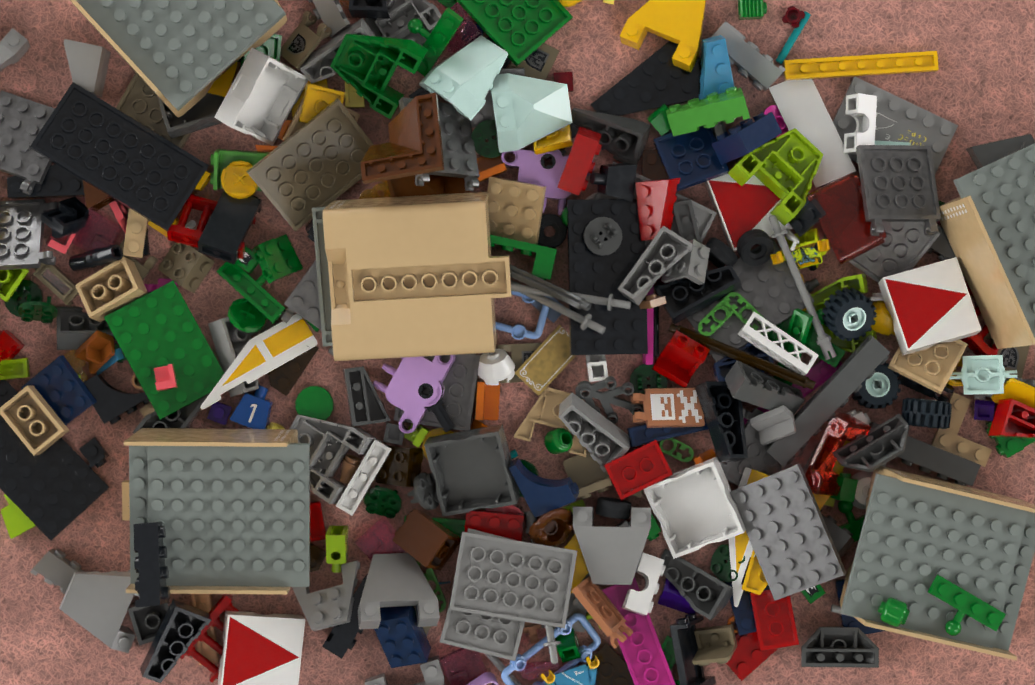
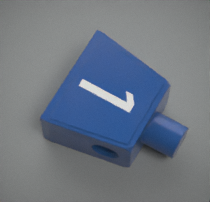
M259 385V389H256L254 395L248 392L245 393L230 420L252 429H266L273 403L265 399L268 388Z

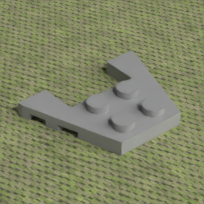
M353 561L341 565L343 584L312 593L309 592V587H292L311 630L318 631L350 622L354 603L353 593L354 587L357 586L358 579L356 577L357 571L360 570V562Z

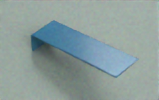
M121 348L115 349L114 356L96 374H101L115 362L125 358Z

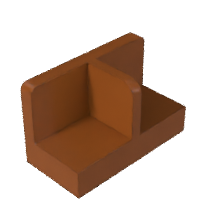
M97 330L75 351L76 358L89 362L90 374H95L114 356V336Z

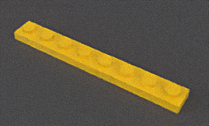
M937 51L783 61V66L786 69L784 71L785 81L933 72L939 70Z

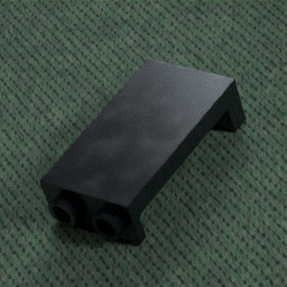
M223 191L198 241V252L235 265L238 259V251L257 212L260 213L262 209V200L254 195L244 199H237Z
M696 613L687 614L685 618H679L676 620V623L670 625L680 685L716 684L715 676H704L703 666H699V664L694 665L692 662L698 651L694 633L696 629L695 624L704 620L703 616H697Z

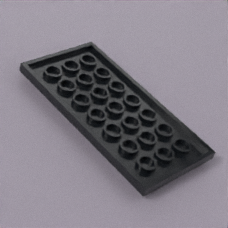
M72 82L30 146L37 153L166 231L169 230L209 167L208 164Z
M623 199L567 200L569 292L605 298L613 294V299L630 301L620 293L618 287L646 250L645 241H641L637 199H633V201ZM595 218H611L618 223L622 230L621 245L610 255L598 256L592 253L584 243L583 233L585 227ZM632 301L630 309L612 307L611 311L607 310L606 305L591 303L590 310L586 311L569 304L570 310L584 317L587 314H591L592 321L606 327L603 334L589 327L582 330L580 328L581 323L569 318L570 355L648 354L647 309H640Z
M0 380V407L18 393L6 380ZM0 415V489L52 541L105 493L109 486L62 438L40 455L33 456Z

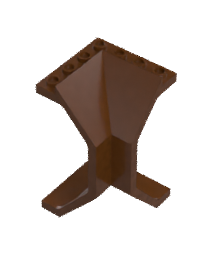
M436 93L415 96L388 124L390 142L371 145L361 161L362 182L368 184L387 180L391 197L470 193V191L465 190L464 178L429 174L430 181L424 182V186H416L415 175L444 170L438 96Z

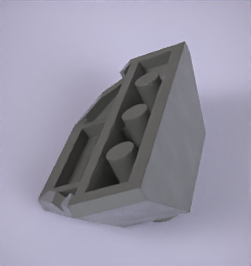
M897 414L834 451L833 456L844 467L871 472L904 453L909 425L900 414Z
M819 627L801 647V667L879 668V648L858 627Z

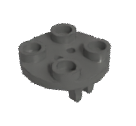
M595 218L585 227L583 233L584 243L592 253L598 256L610 255L621 245L622 230L618 223L611 218Z
M425 472L418 474L414 479V490L407 494L414 497L410 502L412 504L419 503L426 510L436 509L439 505L433 473L428 474Z

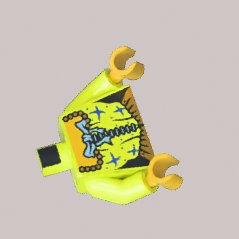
M817 228L809 230L801 237L797 233L794 234L799 239V244L796 245L795 250L791 251L798 269L807 267L810 271L816 270L819 264L823 262V256L830 250L829 239H822L820 241ZM785 236L787 244L790 248L793 242L791 240H788ZM782 250L776 252V254H770L773 265L786 261Z

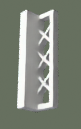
M756 312L751 314L746 324L738 332V335L789 370L803 376L808 373L819 356ZM754 318L761 322L762 330L756 331L750 327ZM774 331L777 333L778 341L772 342L769 340L767 332ZM783 343H792L795 352L788 353L785 351ZM800 353H806L812 357L807 365L800 360Z
M378 439L374 440L336 507L353 516L392 449Z

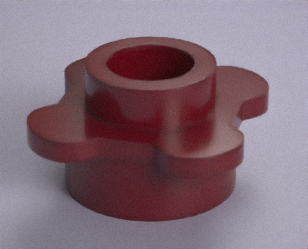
M790 6L785 16L782 17L783 23H789L793 28H798L799 22L805 17V13L799 11L794 6Z

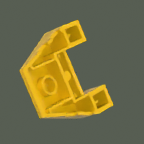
M649 0L627 19L620 34L621 43L639 50L647 33L650 32L678 44L672 57L673 65L691 72L699 57L706 0Z

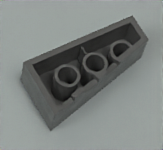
M738 360L724 378L733 398L768 410L784 405L795 415L805 400L801 390Z

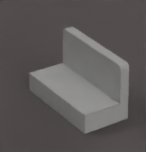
M784 405L750 419L751 426L759 431L760 443L763 446L796 433L793 412Z

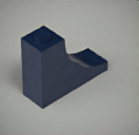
M519 458L511 461L509 470L534 517L577 500L579 488L570 477L559 480L545 479L529 471Z

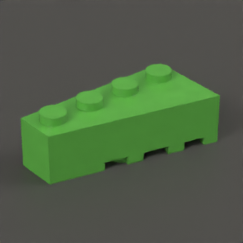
M730 87L724 93L718 94V92H714L701 100L694 98L689 100L688 104L670 106L666 110L673 137L698 131L699 126H703V128L715 127L720 121L726 122V124L732 123L737 117L743 116V120L749 119L750 115L741 87Z

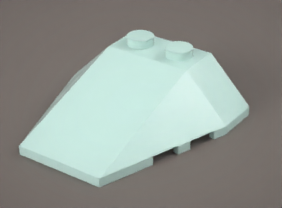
M481 35L431 69L419 85L429 93L435 92L450 102L457 112L471 121L486 102L485 97L488 91L492 89V82L496 74L499 75L508 53Z

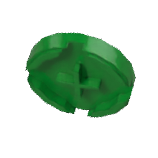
M246 299L233 301L228 309L229 321L241 331L247 333L257 332L265 324L266 317Z
M310 386L298 394L295 408L299 415L327 420L334 409V400L326 389L320 386Z

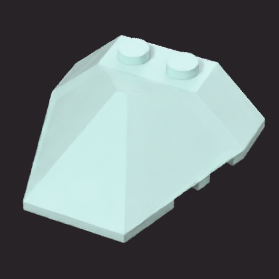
M510 73L496 74L492 82L493 87L490 90V95L492 96L499 153L520 150L573 123L567 84Z

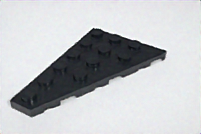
M669 41L594 101L591 107L595 112L623 116L659 108L663 104L668 106L699 98L700 56L698 57L691 72L674 66L672 57L678 44Z

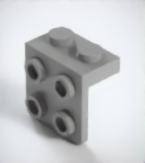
M694 239L690 240L689 242L694 244L695 247L662 275L661 281L668 283L681 278H687L698 285L704 284L710 248Z

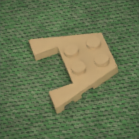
M547 387L514 434V438L530 442L535 423L554 428H565L571 432L559 418V406L571 393ZM574 434L573 444L569 453L586 457V448L579 443V439Z

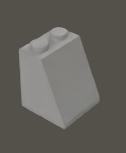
M64 39L72 81L93 95L102 98L111 52L102 46Z

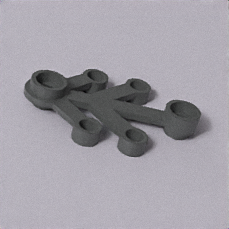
M609 376L605 380L594 384L588 381H581L575 388L576 395L580 399H585L586 403L599 413L600 408L595 405L593 398L600 400L606 413V418L613 424L618 422V416L613 411L611 404L628 409L633 415L634 412H644L643 404H631V401L615 397L621 394L632 395L634 393V386L630 382H626L616 388V379ZM605 387H606L607 389H609L608 391H605V392L597 391V390H600V389L605 388Z

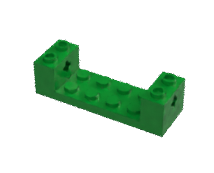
M490 235L492 248L496 244L502 246V250L513 252V249L521 250L520 254L528 256L536 253L532 274L543 280L551 279L557 249Z

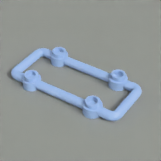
M511 291L512 295L522 297L525 303H533L535 301L520 292ZM542 304L535 332L526 330L523 324L511 326L496 322V329L511 333L512 337L516 340H521L525 337L538 339L543 333L549 307Z
M575 613L566 619L565 628L556 627L554 629V636L556 638L560 634L568 635L572 631V625L579 620L593 642L589 646H580L581 658L568 661L553 674L573 668L580 662L585 663L588 656L591 660L592 652L601 644L600 636L582 613ZM547 636L524 654H517L515 661L510 660V665L501 673V678L506 685H515L509 674L513 671L524 670L527 660L544 648L543 644L547 642ZM536 681L532 685H545V681Z

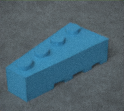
M721 35L702 39L699 100L707 98L706 96L710 93L718 92L720 94L726 92L727 88L734 87L726 39Z

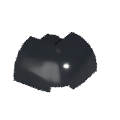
M76 197L58 202L57 209L41 213V220L52 229V236L56 239L77 233L85 227L89 218L88 208Z

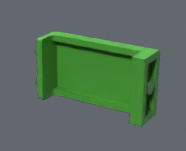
M217 149L214 154H211V166H214V172L211 173L210 184L213 185V190L223 189L221 174L223 169L233 161H245L254 166L270 152Z

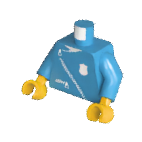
M596 655L595 660L592 662L588 656L586 657L588 666L582 664L556 674L548 670L549 676L546 677L542 673L541 678L545 681V685H595L597 667L600 662Z

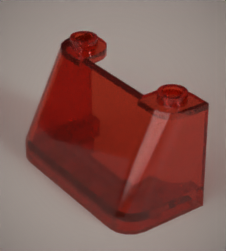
M852 172L807 194L809 202L816 199L827 213L819 223L841 265L885 243V238H887L885 230L883 233H879V236H871V222H866L863 197L859 188L861 182L858 175H853Z
M837 413L831 419L805 474L814 494L838 496L841 487L837 483L839 474L832 471L837 460L833 456V452L843 447L847 437L855 440L857 435H868L871 426L846 413Z

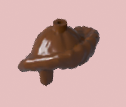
M557 508L543 514L530 526L529 534L532 542L553 547L564 543L570 531L573 530V514L571 510Z

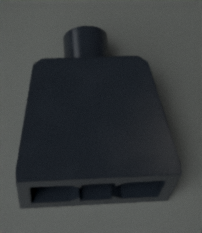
M631 163L601 165L599 173H591L590 183L598 185V193L633 201L637 165Z

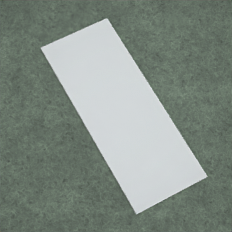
M812 79L786 80L769 87L788 130L796 128L823 153L819 168L813 178L816 188L856 172L849 155L843 153L844 144Z

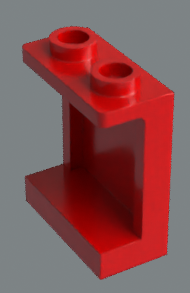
M676 330L659 354V357H657L652 370L686 388L692 375L700 364H703L710 349Z

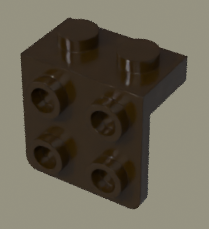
M386 445L392 450L376 475V482L402 487H414V479L421 473L422 448Z

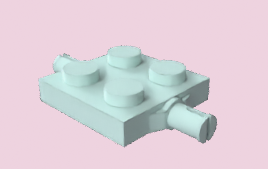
M1003 355L962 356L961 372H953L952 375L957 376H951L949 380L961 379L963 395L1004 394L1005 378H1017L1018 375H1010L1017 374V370H1005Z

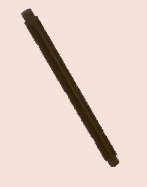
M671 323L668 331L671 333H675L677 330L712 351L811 390L815 386L816 382L810 380L809 377L704 336L681 325L677 326Z

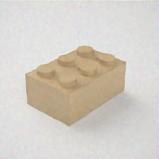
M124 256L121 260L111 263L75 285L89 318L98 322L104 321L105 316L148 294L135 263Z
M27 385L0 407V415L33 456L43 453L70 431L34 386Z

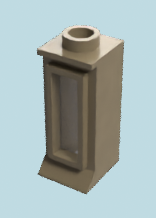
M41 263L40 268H35L36 271L33 275L66 305L71 306L73 304L72 300L79 294L75 286L76 284L55 265Z

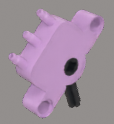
M570 124L573 139L579 129L574 124ZM565 148L538 155L531 150L523 149L503 152L501 155L502 163L507 167L519 168V182L546 186L543 213L545 212L547 199L559 200L558 215H561L562 210L566 207V199L571 195L570 192L557 188L569 155H565ZM507 153H513L515 160L510 163L506 162L504 156ZM545 158L546 160H548L549 158H551V163L553 165H548L547 167L544 166L545 162L543 159Z
M450 355L451 358L447 363L442 361L441 356H435L433 361L423 356L401 358L402 361L397 369L383 364L382 369L393 377L388 386L376 380L373 382V386L385 393L387 400L391 404L404 411L398 423L399 429L403 433L414 432L427 410L428 412L433 411L444 432L454 428L453 422L442 405L445 403L443 400L444 386L442 383L455 361V355ZM424 386L431 388L429 391L430 395L423 393L425 390ZM406 419H410L413 423V427L410 430L404 427Z

